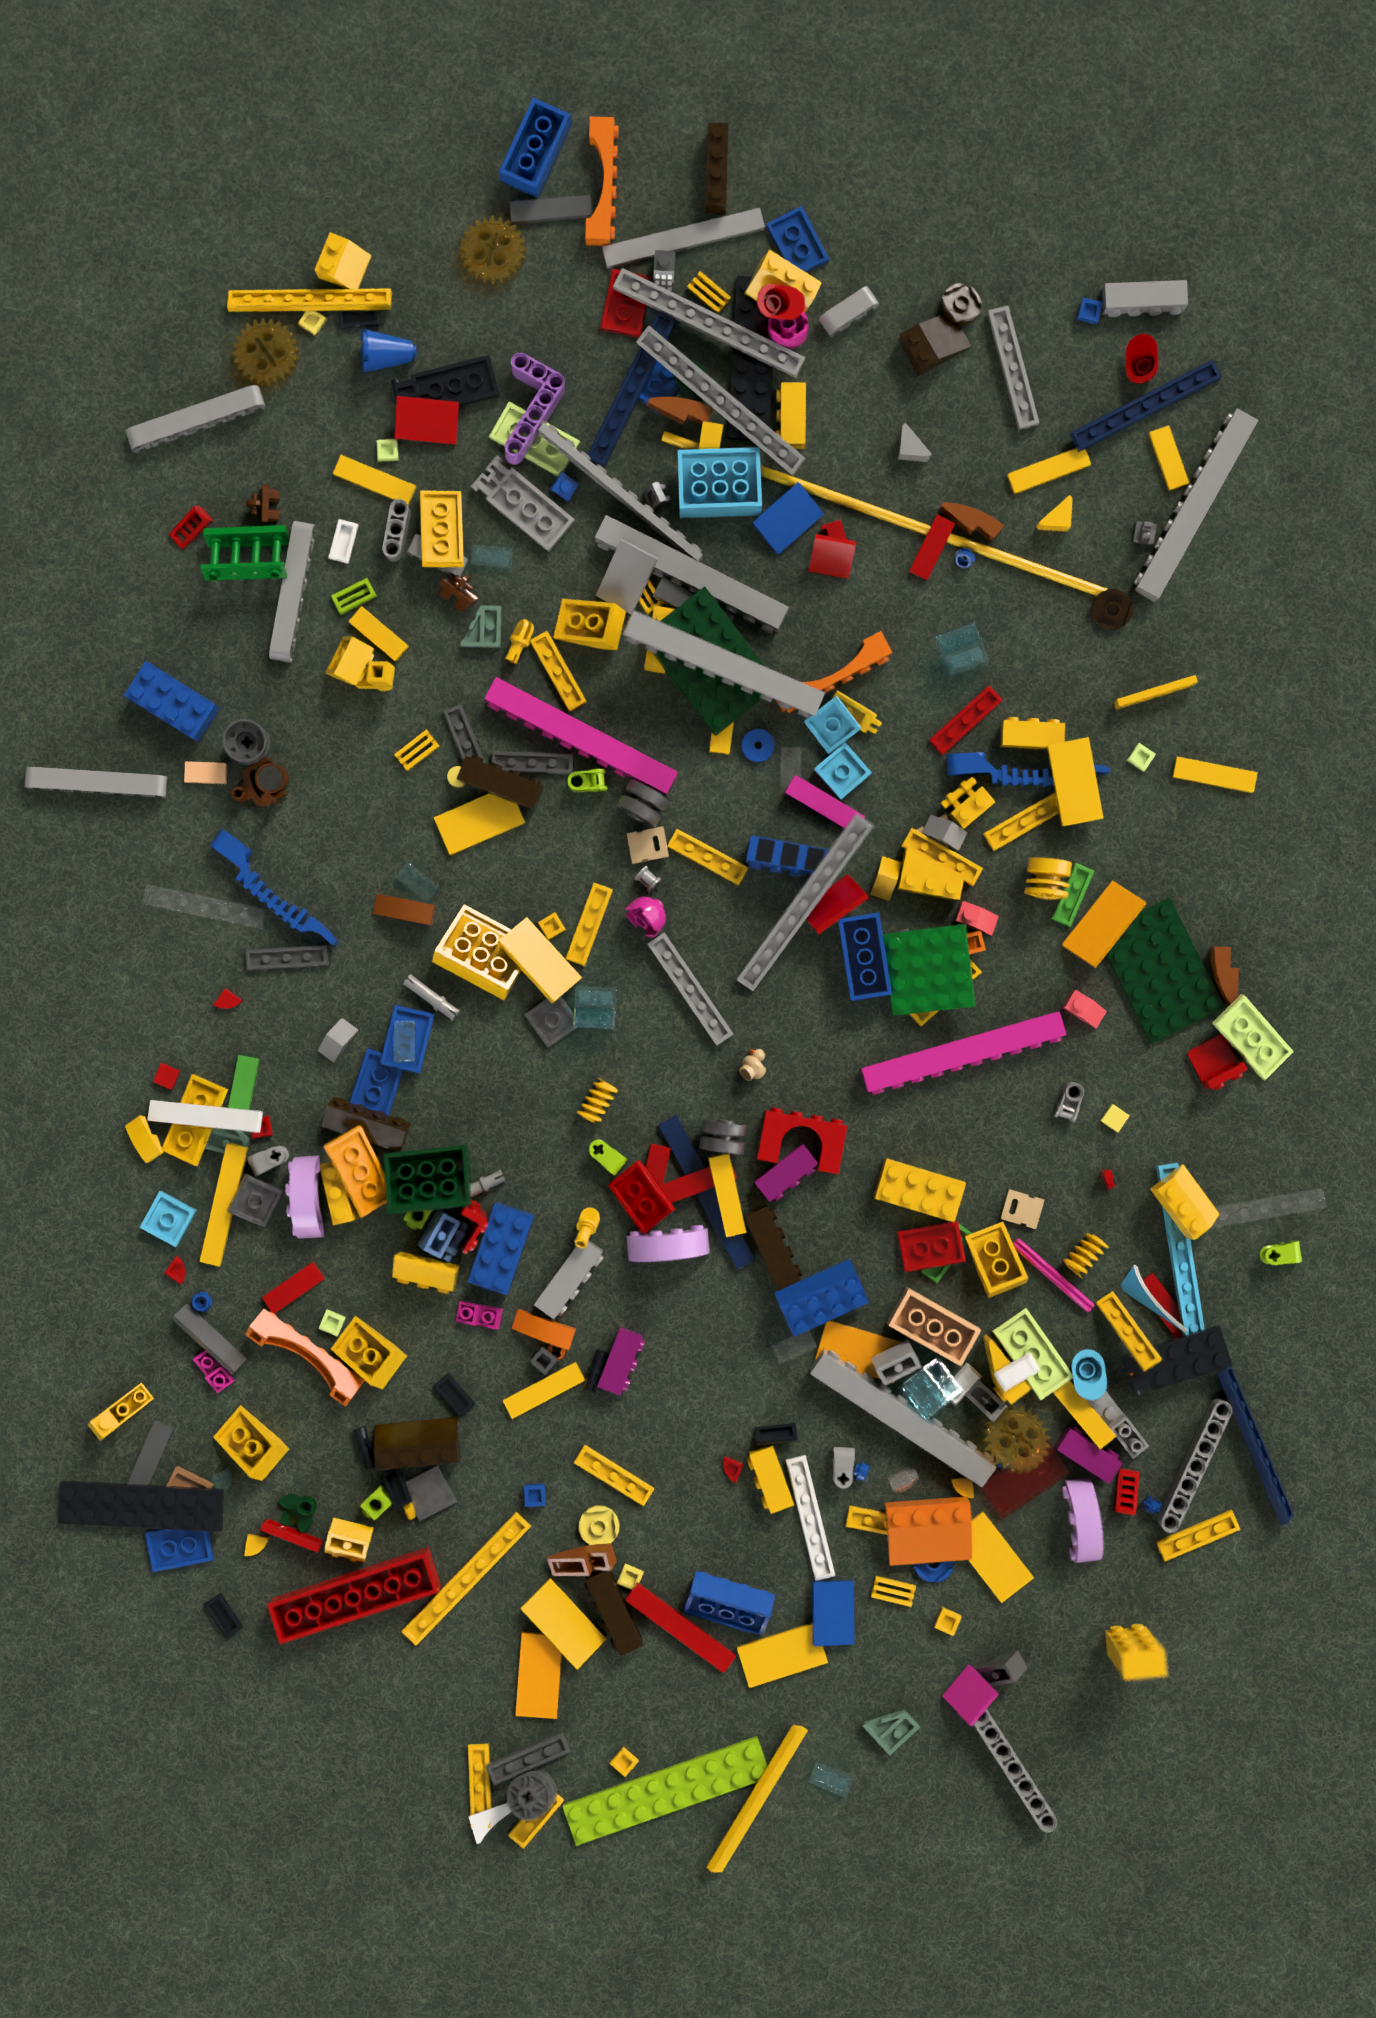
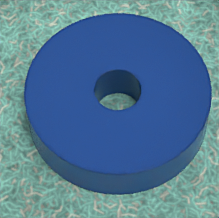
M751 730L742 740V752L750 761L763 762L774 751V740L765 730ZM756 742H760L762 744V747L760 749H756L754 747V744Z

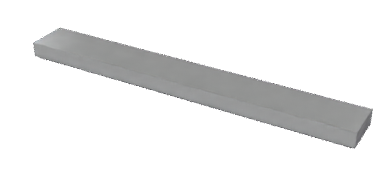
M756 208L603 246L602 250L608 269L652 258L655 256V250L677 252L765 230L761 210Z

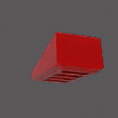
M195 505L168 535L184 550L214 520L201 506ZM197 514L203 520L202 522L195 517ZM191 520L197 525L196 528L189 523ZM184 526L192 532L190 535L185 531ZM179 531L186 537L183 543L181 542L182 539L177 534Z
M1119 1468L1113 1510L1115 1512L1136 1515L1139 1471ZM1123 1476L1133 1477L1134 1480H1123ZM1122 1485H1128L1133 1487L1132 1490L1122 1488ZM1121 1494H1129L1131 1498L1121 1497ZM1121 1502L1130 1503V1507L1121 1506Z

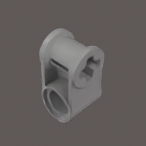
M1068 1082L1064 1085L1054 1110V1117L1060 1116L1069 1119L1072 1123L1075 1122L1084 1096V1089L1080 1084ZM1072 1086H1076L1078 1089V1093L1074 1097H1070L1068 1093Z
M276 1146L247 1157V1160L256 1177L285 1163L289 1158V1152L284 1146ZM276 1152H280L281 1156L275 1159L274 1155L277 1154Z
M833 1447V1480L839 1488L844 1489L849 1487L853 1481L855 1449ZM842 1473L848 1477L844 1479V1482H841L838 1478L841 1477Z

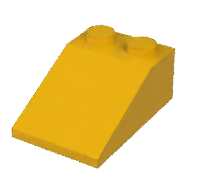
M562 599L553 638L597 649L617 651L626 611L615 603Z
M1003 1222L965 1236L988 1298L1027 1283L1028 1276Z
M357 1316L352 1319L331 1347V1350L371 1386L380 1389L385 1387L407 1357L396 1345Z
M985 1334L983 1340L992 1382L996 1385L993 1389L1003 1402L1008 1400L1013 1404L1031 1388L1025 1381H1022L1004 1392L994 1373L1009 1365L1010 1362L993 1340Z
M241 1405L213 1437L250 1478L261 1481L265 1479L289 1450L279 1437Z

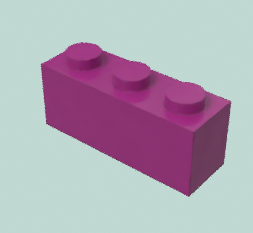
M801 1144L757 1178L754 1183L769 1202L772 1200L776 1202L785 1195L783 1193L784 1190L788 1187L791 1189L796 1187L801 1182L799 1179L806 1174L808 1177L817 1170L815 1166L818 1163L807 1148Z
M620 1326L597 1387L620 1396L622 1390L627 1391L630 1379H627L630 1371L634 1372L638 1360H635L637 1352H642L645 1341L642 1340V1334Z
M1067 1426L1054 1447L1110 1484L1123 1464L1118 1459L1119 1455L1111 1449L1107 1451L1102 1448L1099 1449L1092 1439L1088 1440L1083 1436L1085 1432L1076 1426L1073 1429Z

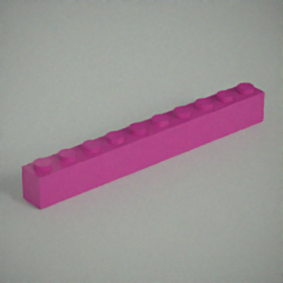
M497 677L484 698L488 702L487 706L497 712L499 709L507 712L505 716L514 721L517 718L524 721L523 725L533 731L537 728L543 731L542 735L546 738L553 740L555 737L561 741L560 745L565 748L571 749V747L579 750V755L587 759L591 756L597 759L596 763L604 768L610 766L615 769L614 773L623 778L627 775L633 778L634 781L652 788V790L661 795L667 796L678 775L677 771Z
M1060 1011L863 1067L860 1070L867 1092H872L875 1095L885 1092V1087L892 1086V1089L903 1087V1082L911 1080L912 1084L923 1081V1076L931 1074L932 1078L944 1075V1070L951 1069V1072L962 1070L963 1065L968 1063L971 1066L982 1064V1059L989 1057L991 1061L1003 1058L1002 1054L1010 1052L1013 1055L1023 1052L1022 1048L1030 1046V1049L1042 1046L1041 1042L1049 1040L1050 1044L1062 1041L1061 1037L1067 1034Z

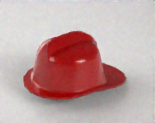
M767 284L758 292L757 306L766 317L793 320L804 311L805 299L802 293L795 287Z
M1148 334L1134 336L1126 347L1127 377L1134 383L1142 384L1149 382L1156 375L1159 367L1157 342Z

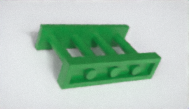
M286 525L204 528L203 535L208 548H211L210 564L201 565L205 581L287 578L288 574L284 562H280L281 545H289V534ZM273 545L272 561L259 562L260 546ZM252 546L251 563H239L240 547ZM220 547H232L230 564H218Z

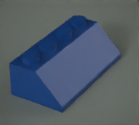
M696 1571L690 1585L683 1613L762 1636L771 1617L775 1594H771L766 1590L751 1588L746 1584L731 1582L726 1578L714 1577L706 1572Z

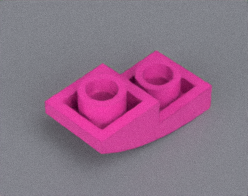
M459 1301L456 1321L497 1330L500 1328L503 1309Z
M205 1349L193 1357V1361L205 1374V1379L217 1393L234 1382L231 1373Z

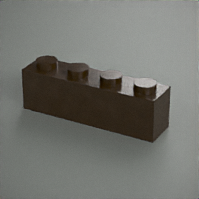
M708 123L706 213L726 214L728 123Z
M472 755L471 758L465 756L456 778L459 782L535 811L544 789L540 785L541 781L531 777L528 780L521 778V773L514 770L506 772L501 770L502 766L493 762L488 765L483 763L482 758Z
M333 1097L326 1107L322 1127L344 1134L360 1125L370 1143L400 1152L405 1145L411 1123L406 1122L403 1118L392 1117L382 1111H374L366 1108L364 1105L353 1104L343 1098Z
M767 1205L745 1214L746 1221L777 1290L780 1291L801 1281L799 1278L803 1276L798 1264L793 1265L791 1260L794 1257L790 1246L785 1247L782 1240L786 1238L781 1227L777 1228L774 1220L777 1217L773 1208L768 1209Z
M596 1571L586 1576L585 1589L588 1595L592 1594L595 1600L593 1602L594 1609L597 1614L601 1613L602 1626L605 1632H609L612 1637L610 1642L614 1651L618 1650L620 1656L643 1646V1638L612 1571Z

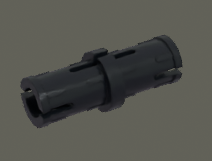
M596 1349L593 1362L588 1367L589 1373L583 1389L596 1392L598 1381L609 1355L608 1352Z
M366 1426L354 1429L353 1433L359 1447L357 1450L358 1453H361L365 1470L375 1468V1458L372 1449L374 1445L370 1443Z

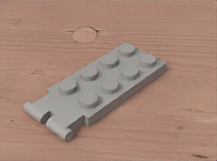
M496 455L485 468L490 475L487 477L481 473L470 487L475 492L478 490L482 491L487 496V502L546 551L550 552L572 526L575 519L513 468L508 470L501 464L503 460Z

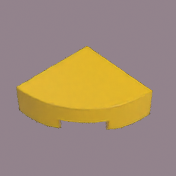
M967 1477L951 1478L953 1487L960 1495L974 1498L973 1482Z
M412 1503L403 1507L408 1520L416 1517Z
M248 1534L244 1556H252L259 1553L266 1546L269 1537Z

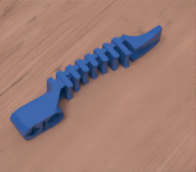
M984 752L946 755L947 776H968L973 773H980V775L990 777V786L996 785L998 782L1000 787L1010 784V787L1017 786L1018 784H1021V787H1025L1028 784H1031V787H1036L1041 784V787L1048 785L1054 787L1051 769V777L1048 775V769H1043L1040 772L1041 777H1038V770H1033L1030 773V777H1028V770H1022L1020 777H1018L1017 768H1012L1010 775H1007V765H1002L1001 769L996 770L986 761ZM1094 765L1095 774L1110 773V767Z
M220 830L210 846L240 868V873L235 879L241 883L244 882V888L252 890L251 894L256 897L259 896L258 900L262 903H267L266 906L271 910H275L274 913L283 917V921L291 923L290 927L293 929H298L303 933L317 932L332 945L336 946L338 944L337 939L316 918L310 916L302 925L310 913L303 908L297 917L294 918L300 910L299 908L292 905L288 912H286L290 906L289 903L283 900L278 905L282 899L277 895H274L271 899L273 891L266 888L263 892L267 884L261 880L256 884L261 876L255 871L251 873L249 857L253 851L244 846L242 842L226 830Z

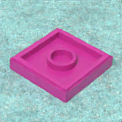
M969 1664L943 1694L945 1700L971 1726L974 1725L998 1696L995 1689Z

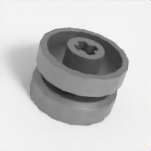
M630 780L626 791L635 799L629 796H621L617 806L636 820L656 827L661 818L653 809L665 811L670 801L651 788L637 781Z
M703 1119L702 1131L714 1134V1137H701L699 1149L744 1154L745 1144L742 1141L733 1140V1137H745L747 1125L737 1124L734 1121L716 1119L715 1121Z

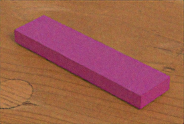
M797 775L793 776L784 792L842 828L847 826L855 813L865 818L864 815Z

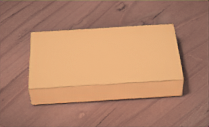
M185 762L184 782L227 784V763Z

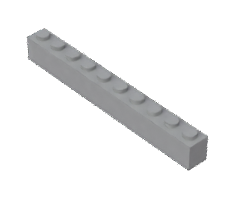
M1238 408L1233 414L1228 413L1223 421L1225 428L1222 432L1219 430L1213 439V442L1216 443L1213 449L1209 448L1203 457V460L1206 462L1203 467L1199 466L1193 475L1196 480L1193 485L1189 483L1183 493L1186 496L1183 503L1179 501L1173 511L1176 514L1174 519H1169L1163 529L1166 531L1164 537H1159L1153 547L1156 549L1154 555H1149L1146 559L1144 573L1140 572L1136 577L1134 591L1154 602L1160 598L1256 426L1258 419Z
M607 515L595 535V541L598 542L597 546L606 551L609 548L616 551L620 540L623 539L657 557L658 560L652 571L655 576L660 578L665 576L680 587L683 585L689 588L688 591L693 594L705 586L716 602L725 606L727 612L733 615L739 613L744 616L743 619L751 624L757 622L762 625L761 628L769 633L773 631L778 632L788 613V606Z
M636 611L632 612L623 636L627 637L626 641L638 645V642L646 645V650L657 653L659 650L665 653L664 657L675 662L677 659L684 661V666L694 670L696 667L704 670L703 674L712 678L715 675L723 678L722 682L733 686L734 683L741 685V690L750 694L755 691L761 694V699L769 702L774 699L780 702L778 706L790 710L791 707L798 710L797 714L809 718L810 715L816 716L825 694L823 691Z
M823 1348L810 1367L811 1375L981 1487L985 1485L996 1469L993 1456L985 1451L982 1453L977 1450V1446L971 1441H963L959 1438L960 1435L952 1429L948 1431L942 1427L943 1424L939 1420L927 1417L921 1408L917 1406L913 1408L903 1396H895L891 1393L889 1387L884 1386L882 1383L881 1385L877 1384L871 1375L866 1372L862 1374L856 1370L857 1367L849 1361L845 1363L839 1359L840 1356L831 1349L827 1351Z

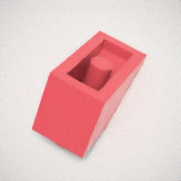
M962 901L959 904L953 922L966 924V927L977 931L981 930V932L992 936L999 916L984 908Z
M1077 990L1070 991L1061 1007L1096 1029L1107 1012L1095 1001Z

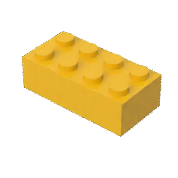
M884 1158L873 1197L955 1222L966 1182Z
M1132 1624L1131 1628L1123 1629L1122 1626H1112L1110 1630H1105L1107 1655L1124 1680L1167 1676L1165 1650L1146 1626Z

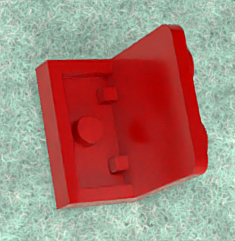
M1217 1035L1187 1052L1188 1058L1206 1089H1220L1225 1086V1081L1229 1079L1234 1081L1243 1076L1242 1072L1248 1070L1244 1062L1237 1061L1223 1035Z
M472 1199L471 1206L461 1207V1214L475 1222L462 1243V1252L465 1254L475 1248L479 1232L483 1233L488 1226L486 1211L481 1209V1205Z

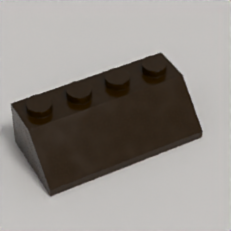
M457 1417L375 1425V1469L384 1470L459 1462L461 1454Z

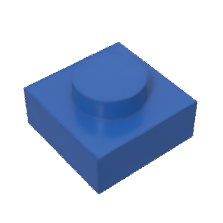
M1083 297L1077 320L1097 325L1103 302Z
M560 472L550 490L565 501H569L579 484L564 472Z
M545 1483L524 1485L525 1507L546 1506Z

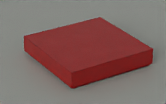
M816 534L808 572L849 579L856 541Z

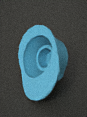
M1086 1349L1078 1352L1072 1360V1375L1075 1389L1081 1397L1087 1400L1098 1399L1107 1389L1103 1358L1094 1350Z

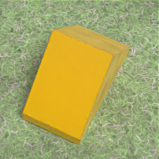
M1069 495L1037 524L1038 530L1068 531L1071 527L1072 497Z
M882 856L870 892L871 896L890 901L898 881L902 862Z

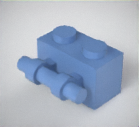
M437 1209L417 1245L424 1251L440 1259L443 1256L444 1260L450 1262L453 1255L457 1254V1247L461 1240L465 1239L469 1225L464 1222L461 1223L455 1217Z

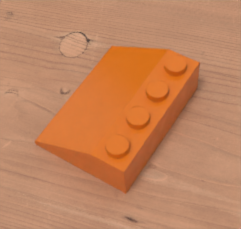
M967 1496L885 1503L890 1566L972 1559V1520L970 1501Z

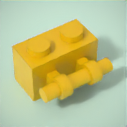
M973 777L959 784L960 787L953 793H948L945 796L946 799L940 803L944 809L950 805L953 806L955 810L948 816L962 829L967 827L995 803L983 786L976 792L972 790L971 787L977 783ZM966 793L969 798L960 804L957 799Z
M333 1518L324 1553L332 1554V1557L338 1558V1556L348 1558L351 1562L355 1563L356 1561L365 1562L374 1527Z

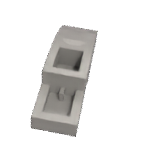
M1107 1391L1098 1399L1087 1400L1133 1459L1149 1447Z

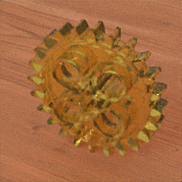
M491 215L490 221H487L484 216L483 223L476 219V226L473 227L469 224L470 232H463L466 239H460L463 246L459 247V250L462 253L460 256L461 260L465 261L463 264L464 268H469L470 276L476 273L475 278L477 281L483 277L485 284L488 279H491L492 285H494L495 279H498L502 284L503 277L510 280V273L517 275L515 268L522 269V264L519 261H525V256L523 255L526 253V248L523 247L525 240L520 239L522 233L521 231L516 232V225L510 227L509 219L505 223H503L501 216L498 218V221H495L493 215ZM498 233V236L495 241L496 249L493 250L491 257L489 250L493 249L495 234ZM483 235H489V236H491V237H490L488 240H486V241H485V240H481V237H482ZM503 240L510 241L506 246L501 245ZM479 254L485 255V258L482 260L475 259ZM491 257V265L490 267H487ZM500 259L505 261L502 265L495 264Z
M262 318L261 324H258L256 320H253L254 326L251 327L247 323L246 327L248 330L240 329L242 336H235L239 343L232 345L237 350L232 352V355L236 358L234 363L236 366H239L237 369L240 373H243L245 379L250 377L251 383L254 384L257 380L258 384L262 386L263 382L266 381V384L270 387L271 381L274 380L276 385H278L279 378L286 381L285 374L292 376L290 368H297L293 361H299L298 356L295 355L300 353L299 348L295 347L298 345L296 339H293L295 336L293 332H289L287 326L282 328L280 321L274 324L273 319L270 318L269 322L266 323L264 318ZM273 335L271 341H264L266 336ZM256 338L260 339L277 364L276 367H273L265 353H263L255 340ZM250 347H256L254 352L248 353ZM285 352L282 358H276L277 353ZM263 363H267V364H268L265 369H263V370H260V369H259V366H260L261 364H263Z
M1015 1405L1011 1406L1010 1410L1006 1407L994 1422H987L985 1424L989 1428L983 1431V1434L988 1436L983 1442L989 1443L985 1451L991 1450L992 1453L989 1455V1458H996L995 1465L1001 1462L1002 1470L1008 1466L1010 1473L1014 1472L1015 1468L1018 1474L1023 1472V1468L1027 1473L1031 1471V1467L1033 1469L1037 1468V1463H1043L1042 1457L1048 1455L1044 1449L1050 1447L1048 1443H1045V1441L1050 1439V1436L1044 1433L1049 1429L1042 1428L1041 1425L1045 1421L1041 1420L1038 1422L1039 1414L1037 1413L1032 1416V1409L1024 1412V1406H1021L1018 1410ZM1008 1421H1012L1015 1424V1430L1009 1428ZM1026 1431L1032 1432L1033 1440L1027 1437ZM1000 1439H1004L1006 1441L1007 1448H1004L1000 1445ZM1018 1449L1024 1450L1025 1458L1018 1454Z

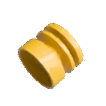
M1029 858L1027 872L1036 875V878L1026 880V884L1033 885L1034 887H1026L1024 893L1045 900L1068 898V892L1061 891L1059 888H1069V884L1060 880L1061 878L1071 876L1072 863L1051 858Z

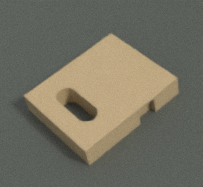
M663 826L642 830L641 832L627 833L632 864L669 857ZM655 836H658L660 846L659 851H656L655 849Z
M1008 1189L1000 1219L1016 1224L1024 1223L1026 1224L1025 1226L1036 1229L1044 1199L1038 1197L1030 1198L1027 1194ZM1017 1199L1015 1212L1010 1214L1009 1210L1012 1200Z

